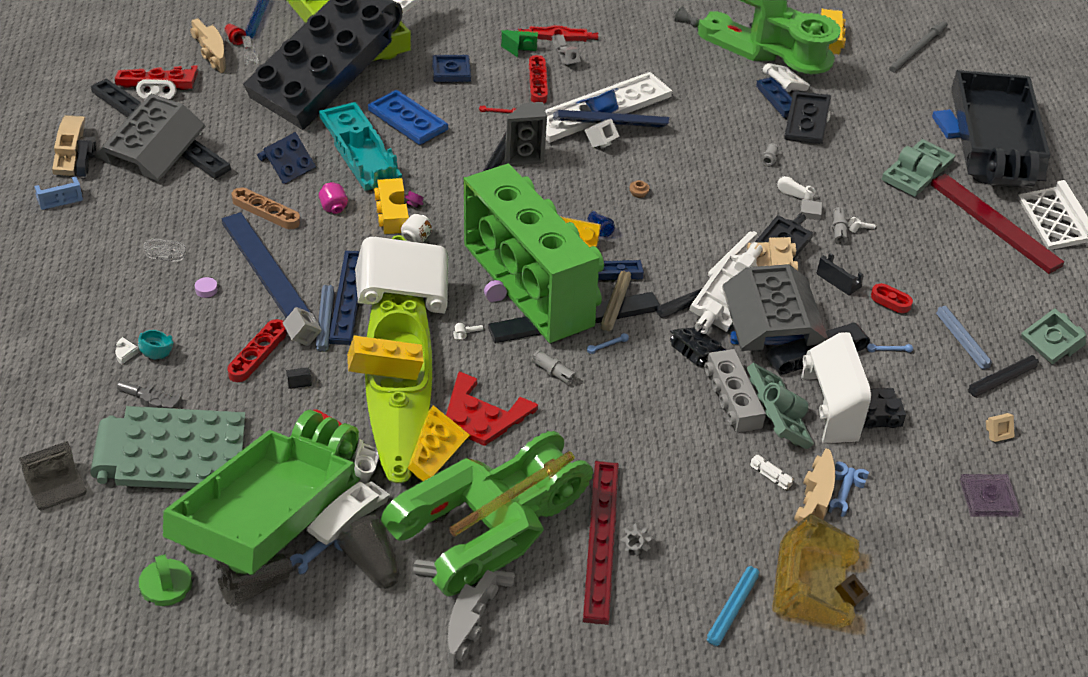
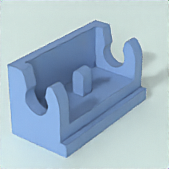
M72 177L73 183L40 190L39 185L34 186L41 210L82 201L81 187L77 177Z

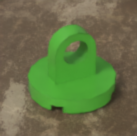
M165 554L156 556L155 562L149 564L139 577L141 595L147 602H154L157 606H169L182 601L186 597V593L192 588V575L188 566L179 560L167 559Z

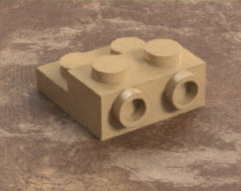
M790 237L769 238V242L758 243L754 248L757 249L759 244L763 247L762 253L756 259L757 266L790 264L798 271V262L793 261V256L796 255V245L791 243ZM751 243L747 244V250L749 249Z

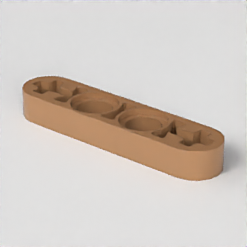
M236 188L232 191V202L234 205L283 228L295 229L299 227L300 215L298 212L246 188ZM257 203L262 204L261 206H253ZM278 211L279 213L271 214L269 212Z

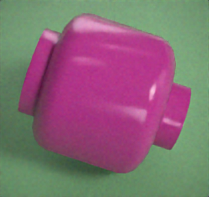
M330 182L325 184L319 191L318 196L326 212H332L333 214L341 213L348 204L345 190L340 184Z

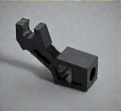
M81 137L77 140V153L79 156L77 160V177H86L89 172L88 157H94L97 151L96 137Z

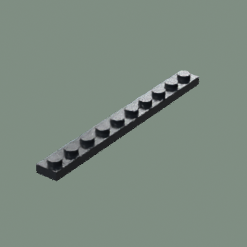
M107 78L91 85L92 93L126 117L141 103ZM194 140L182 154L183 157L214 179L231 171L230 163L197 140Z

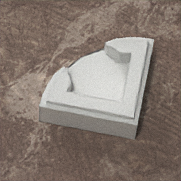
M123 337L116 344L115 354L120 364H124L139 353L138 347Z

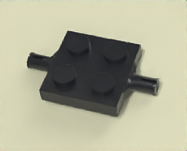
M799 213L795 220H788L777 215L755 242L762 243L769 242V238L790 237L791 243L796 245V255L793 256L794 261L812 239L813 232L802 227L801 224L806 220V216L802 215V213Z

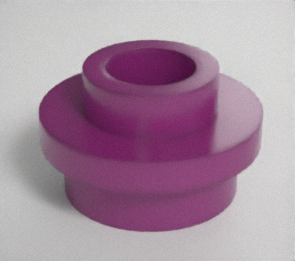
M409 191L408 195L405 194L404 196L408 199L406 203L414 207H418L419 204L423 206L424 204L422 202L424 197L412 191Z

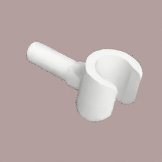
M852 217L848 222L849 230L854 233L859 227L875 229L876 227L875 224L861 222L856 217Z
M457 323L453 332L454 339L464 340L467 336L466 333L482 331L483 325L465 327L463 323Z

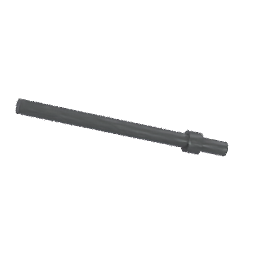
M942 21L939 25L932 27L924 38L889 67V71L894 73L934 37H938L942 30L947 27V22Z

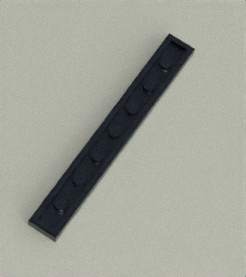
M653 292L624 297L616 319L656 312L657 306L660 304ZM609 300L602 301L599 306H596L595 324L602 322ZM527 316L488 324V329L494 343L541 334Z

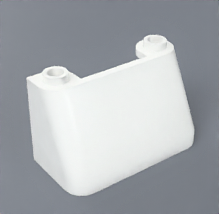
M369 237L363 241L355 268L358 303H378L382 299L384 292L426 297L425 305L429 311L445 314L448 300V252L444 247L381 237Z

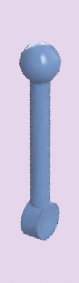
M623 333L620 337L596 346L589 345L587 352L594 354L598 349L620 341L626 342L629 336Z
M869 344L867 350L869 352H875L876 350H898L910 353L913 351V346L911 344L906 346H876Z

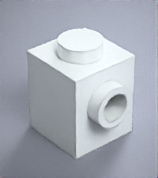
M612 119L599 122L585 130L592 147H607L612 144V140L619 137Z

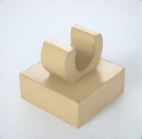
M1006 413L989 417L986 420V430L989 431V439L991 441L997 442L1015 437L1014 415Z

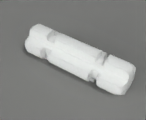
M760 455L752 458L750 463L752 468L757 471L760 469L761 474L774 483L778 482V485L784 490L791 487L793 484L791 476L786 473L783 474L781 469L769 461L765 462L766 459Z

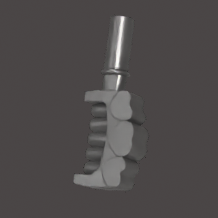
M119 381L117 384L118 390L135 395L136 397L140 396V404L145 407L177 409L182 401V395L172 396L161 391L157 392L153 385L143 389L141 386H135L123 381Z

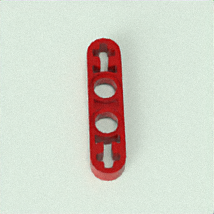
M539 55L529 58L530 98L533 103L543 102L544 104L548 98L546 61L544 57Z
M274 319L269 321L228 365V377L231 381L243 382L248 379L286 337L287 330L283 325V320ZM265 341L270 343L267 346L259 345L260 342ZM250 355L257 356V358L254 360L246 359V357Z

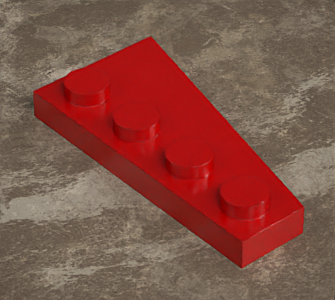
M192 65L191 69L183 70L182 66H176L173 70L164 71L162 67L151 69L149 72H145V69L118 70L114 79L117 86L125 88L137 86L141 80L148 79L168 80L173 82L176 88L187 90L193 88L198 74V65Z

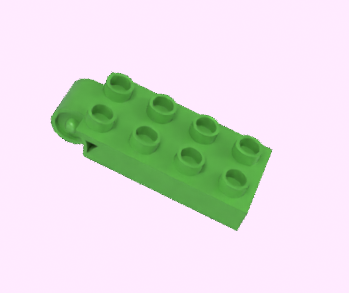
M307 410L298 418L290 437L268 430L163 511V537L183 545L190 553L204 554L228 564L230 569L237 573L253 575L312 523L334 500L360 480L355 475V464L351 462L359 440L357 427L347 423L339 426L337 419L328 417L323 420L321 413Z

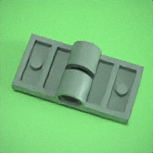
M922 139L912 148L909 146L904 147L898 161L883 173L881 180L916 197L933 179L954 162L956 155Z
M754 362L747 367L751 376L749 379L758 390L757 396L767 409L765 412L775 426V433L780 438L790 440L795 446L799 445L809 449L814 443L802 421V418L808 411L807 400L786 389L782 379Z

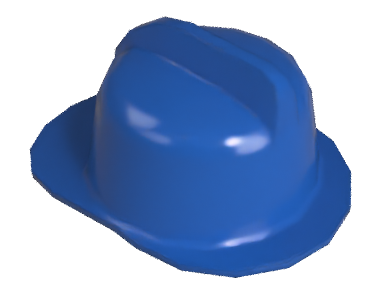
M619 88L609 90L596 97L581 100L575 104L586 103L592 112L613 113L619 109L615 94Z

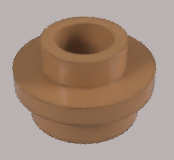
M637 180L630 184L629 190L634 197L642 198L648 194L649 185L644 181Z

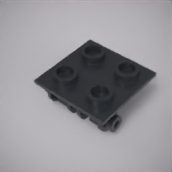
M695 327L670 330L673 334L670 338L671 346L682 355L685 354V357L687 359L690 358L689 360L696 366L700 365L703 367L707 363L705 358L709 353L726 350L719 341L700 333L702 328L699 331Z

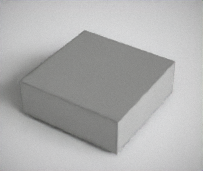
M802 199L800 213L804 214L808 219L820 220L822 202Z

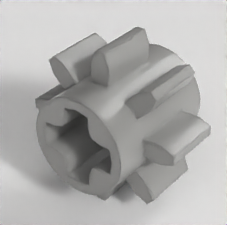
M637 522L633 526L634 530L629 526L626 527L624 530L627 535L621 538V541H625L627 545L625 550H635V555L641 553V547L643 550L648 551L650 546L647 543L654 539L653 536H649L648 530L650 527L640 528V524ZM637 534L640 536L639 543L634 541Z

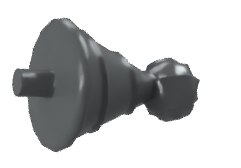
M681 6L674 12V21L691 22V25L694 27L699 25V19L696 17L692 18L684 6Z

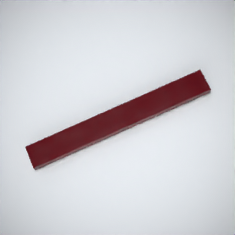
M944 174L932 180V187L1048 274L1063 267L1065 261L949 175Z
M595 461L583 623L609 625L619 463Z

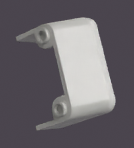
M849 332L838 333L808 350L807 354L803 356L802 380L818 379L824 396L823 405H820L819 408L820 418L824 419L825 422L822 437L823 443L859 441L871 400L870 386L851 334Z

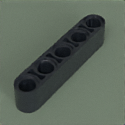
M850 323L826 331L828 339L838 333L849 332L857 352L864 350L870 343V338L857 323ZM801 338L773 347L767 353L766 358L779 375H784L803 369V356L807 354L808 350L817 345L807 346L805 339Z

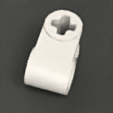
M361 439L358 441L352 462L355 464V475L360 478L357 483L362 482L365 485L369 482L376 468L379 455L377 448L363 443Z

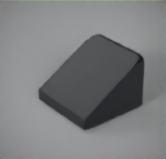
M309 367L286 370L289 389L312 386Z

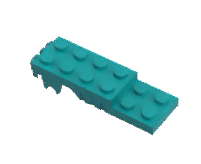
M356 102L319 111L321 120L334 138L335 147L364 191L378 188V180L402 178V174L398 170L397 156L393 155L391 148L387 149L386 152L383 141Z

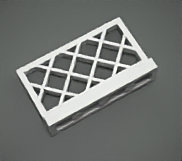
M1065 180L1057 181V186L1053 188L1018 194V200L1048 250L1082 243L1088 247V216ZM1054 195L1055 199L1051 200L1045 198V196ZM1032 199V200H1035V201H1037V202H1036L1035 204H1033V203L1027 202L1026 200ZM1042 202L1050 205V207L1045 208L1039 206V204ZM1057 207L1063 209V212L1060 213L1052 209ZM1038 211L1044 213V215L1041 217L1035 215L1034 212ZM1048 215H1050L1058 219L1056 221L1047 219ZM1061 220L1071 222L1070 226L1060 223ZM1046 224L1052 226V228L1049 230L1041 227V225ZM1059 228L1065 230L1066 232L1064 234L1055 232V229ZM1071 232L1079 235V237L1073 238L1068 235ZM1051 236L1060 239V241L1050 242L1049 238Z

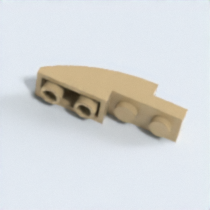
M199 19L191 20V35L200 42L203 58L207 59L213 68H216L220 73H224L225 52L220 33L213 25L206 27Z
M63 117L54 147L53 175L74 176L78 157L77 140L83 137L85 117Z
M827 448L822 456L817 455L812 466L813 472L808 471L803 484L807 485L805 490L806 497L803 502L805 506L804 508L799 507L794 518L795 521H798L795 531L802 534L806 533L813 518L823 522L829 507L835 483V466L831 451Z

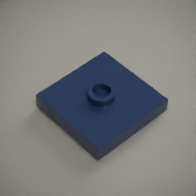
M432 55L434 82H471L469 55Z

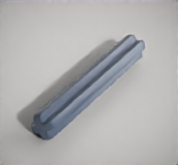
M324 285L322 287L318 320L322 331L316 338V349L318 351H327L329 348L334 287L332 285Z
M945 305L939 307L936 314L977 365L983 370L990 368L991 359L949 308Z

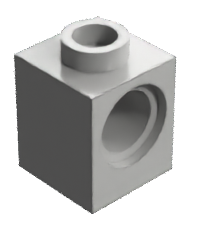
M295 307L283 322L291 340L309 346L322 331L313 313Z

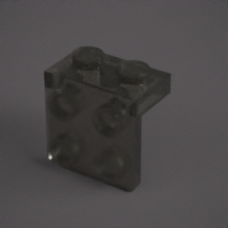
M68 441L19 458L23 477L38 510L51 508L84 496L87 493L84 482L75 466Z

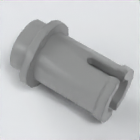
M769 144L766 151L762 154L761 161L764 165L771 166L775 164L776 155L779 151L776 144Z

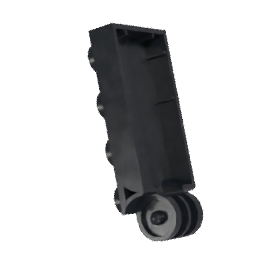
M329 0L315 14L310 16L307 22L243 83L249 97L304 130L319 115V111L324 110L392 42L391 33L397 29L402 20V6L394 0Z
M956 70L951 89L968 175H972L974 180L983 184L1033 188L1036 181L1046 182L1050 151L1031 77Z

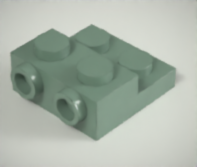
M1055 308L1021 333L1022 339L1052 365L1066 354L1070 357L1086 345L1085 331L1080 326H1075L1066 314L1060 313Z

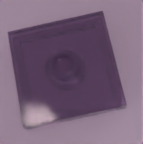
M961 474L959 480L970 517L1019 515L1020 510L1008 474Z

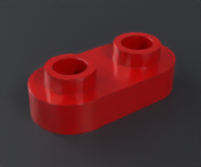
M883 283L876 284L872 288L871 298L876 303L898 313H907L911 310L913 299L910 295Z

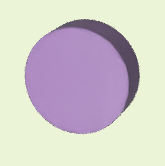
M204 277L195 283V292L200 297H212L218 291L217 282L213 278Z
M494 280L485 286L484 294L490 302L500 301L505 298L507 289L501 281Z

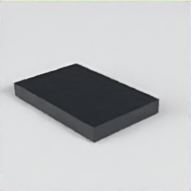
M793 91L784 139L823 144L831 95Z

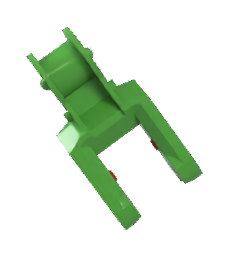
M739 0L755 7L752 29L732 21L730 16L725 13L716 11L709 12L704 20H699L698 34L704 40L751 61H772L778 55L783 57L784 62L789 67L805 74L825 73L833 67L835 57L829 49V44L836 42L841 33L839 24L830 17L813 13H801L788 7L787 0Z
M548 431L534 437L532 441L528 442L515 455V458L495 469L473 459L465 458L394 498L384 510L381 521L398 541L412 538L428 523L465 502L490 530L467 544H459L450 548L434 563L437 575L432 581L445 596H454L461 592L465 584L472 586L479 582L487 570L491 572L497 571L522 556L544 530L538 517L558 514L561 510L566 509L575 500L579 499L592 479L593 468L584 460L572 463L562 453L564 438L558 432Z

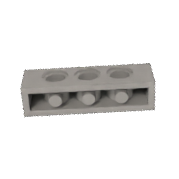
M735 349L709 353L708 361L705 363V373L712 379L714 392L719 394L720 405L727 412L728 423L733 425L736 433L762 429L766 413Z

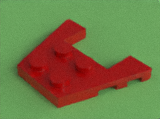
M459 371L446 416L470 435L467 439L486 446L507 432L509 427L515 423L519 424L530 413L534 414L538 410V404L519 397L511 409L505 411L470 396L469 394L477 385V378Z

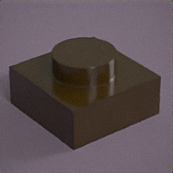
M854 573L835 587V590L850 609L869 595V592Z

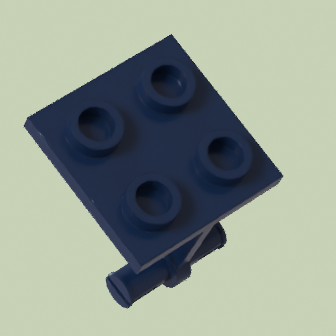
M296 132L263 148V151L257 154L260 161L266 158L269 159L283 184L316 167Z

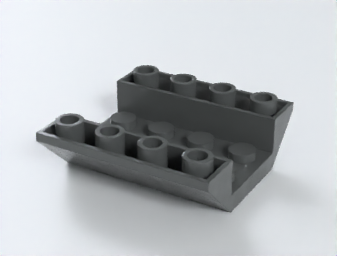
M151 93L94 154V157L110 164L116 157L138 164L143 176L160 181L202 132L205 124L183 104Z
M790 264L746 267L722 285L741 351L762 350L765 337L803 334L807 346L819 345L828 339L808 279Z

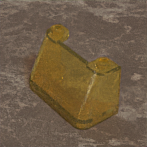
M811 513L790 529L780 543L772 605L773 612L782 617L838 628L849 626L855 618L854 607L850 603H843L835 587L845 580V570L858 561L860 556L858 552L859 540Z

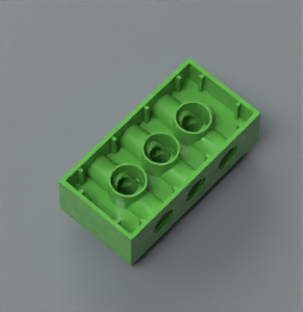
M509 163L464 177V245L494 280L501 281L505 285L510 299L529 318L549 343L594 327L596 306H599L602 302L601 293L598 288V273L604 269L603 257L598 248L595 246L589 247L580 238L576 226L572 222L566 223L557 214L553 202L550 199H543L535 191L531 179L527 176L521 177Z

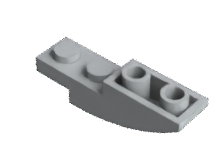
M487 570L475 588L465 584L454 604L448 628V664L452 669H454L458 661L463 662L469 651V645L472 641L476 642L481 635L480 618L484 613L485 604L488 599L493 600L498 590L496 585L497 574Z

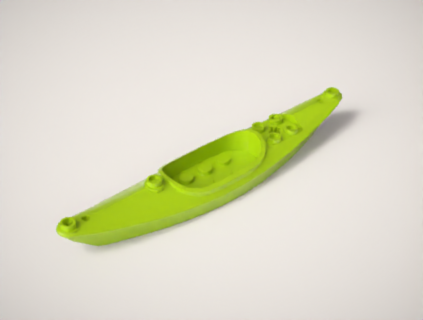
M400 235L392 237V239L407 241L403 236ZM384 292L382 299L378 303L372 304L367 337L421 344L424 360L417 380L365 374L369 418L380 462L388 480L400 484L408 481L413 473L408 469L430 408L433 376L432 349L423 297Z

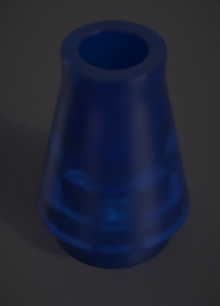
M596 211L588 215L589 222L601 224L599 236L608 237L613 234L615 224L611 218L598 214Z

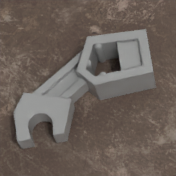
M564 35L552 36L554 48L558 51L563 64L581 62L579 48L566 47Z

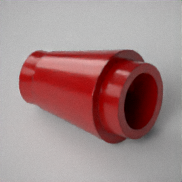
M233 24L225 26V32L232 44L241 45L245 42L246 32L242 28Z

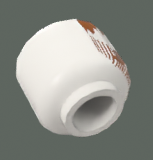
M411 215L401 227L402 236L407 241L423 243L432 232L430 220L424 215Z

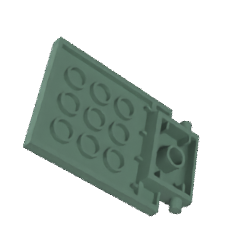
M126 406L124 418H117L111 415L99 422L90 471L91 476L97 478V482L100 484H105L107 478H114L116 486L192 489L242 451L245 412Z

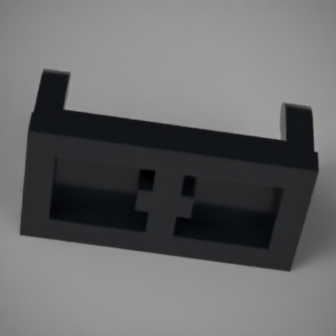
M829 253L828 259L824 255L820 257L816 273L818 276L848 296L862 287L864 275L861 272L856 277L835 265L832 253Z

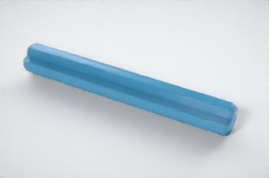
M752 566L746 568L708 633L707 642L714 646L720 645L759 577L760 572L757 568Z

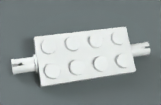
M751 243L746 253L741 255H734L731 252L727 253L690 306L689 310L701 317L695 324L697 331L703 326L704 328L700 333L706 334L712 324L726 332L728 331L733 322L722 285L746 267H758L756 259L763 251V247L760 244L757 249H754L758 243Z

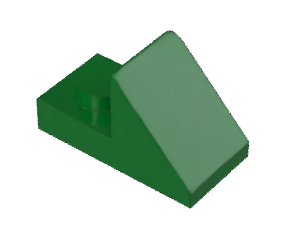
M502 30L501 47L518 58L519 50L537 51L538 32Z

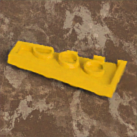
M433 405L426 417L408 469L422 481L429 479L442 468L470 435Z

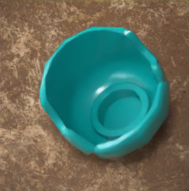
M146 330L140 333L138 339L140 352L145 357L153 360L167 357L172 351L174 344L171 335L167 336L158 330Z

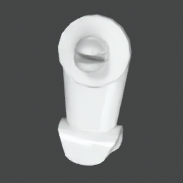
M786 176L781 177L778 181V189L783 194L803 200H813L815 195L813 187H804Z

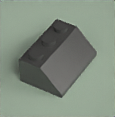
M543 102L523 103L507 116L505 164L509 163L511 166L544 163L547 114Z

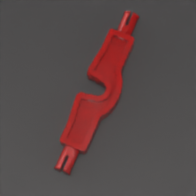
M560 25L548 27L530 26L529 29L518 28V31L538 32V39L552 41V36L564 35L565 41L586 42L587 39L598 40V32H587V29H574Z

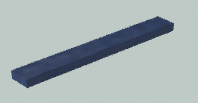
M240 212L222 218L223 226L285 318L289 316L295 307L310 312L243 214Z

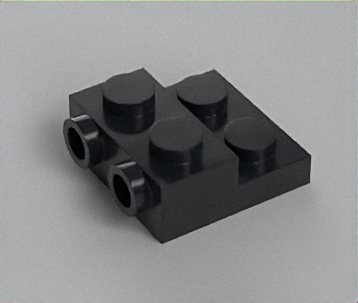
M870 388L871 400L863 428L903 427L906 413L901 398L896 397L894 388Z

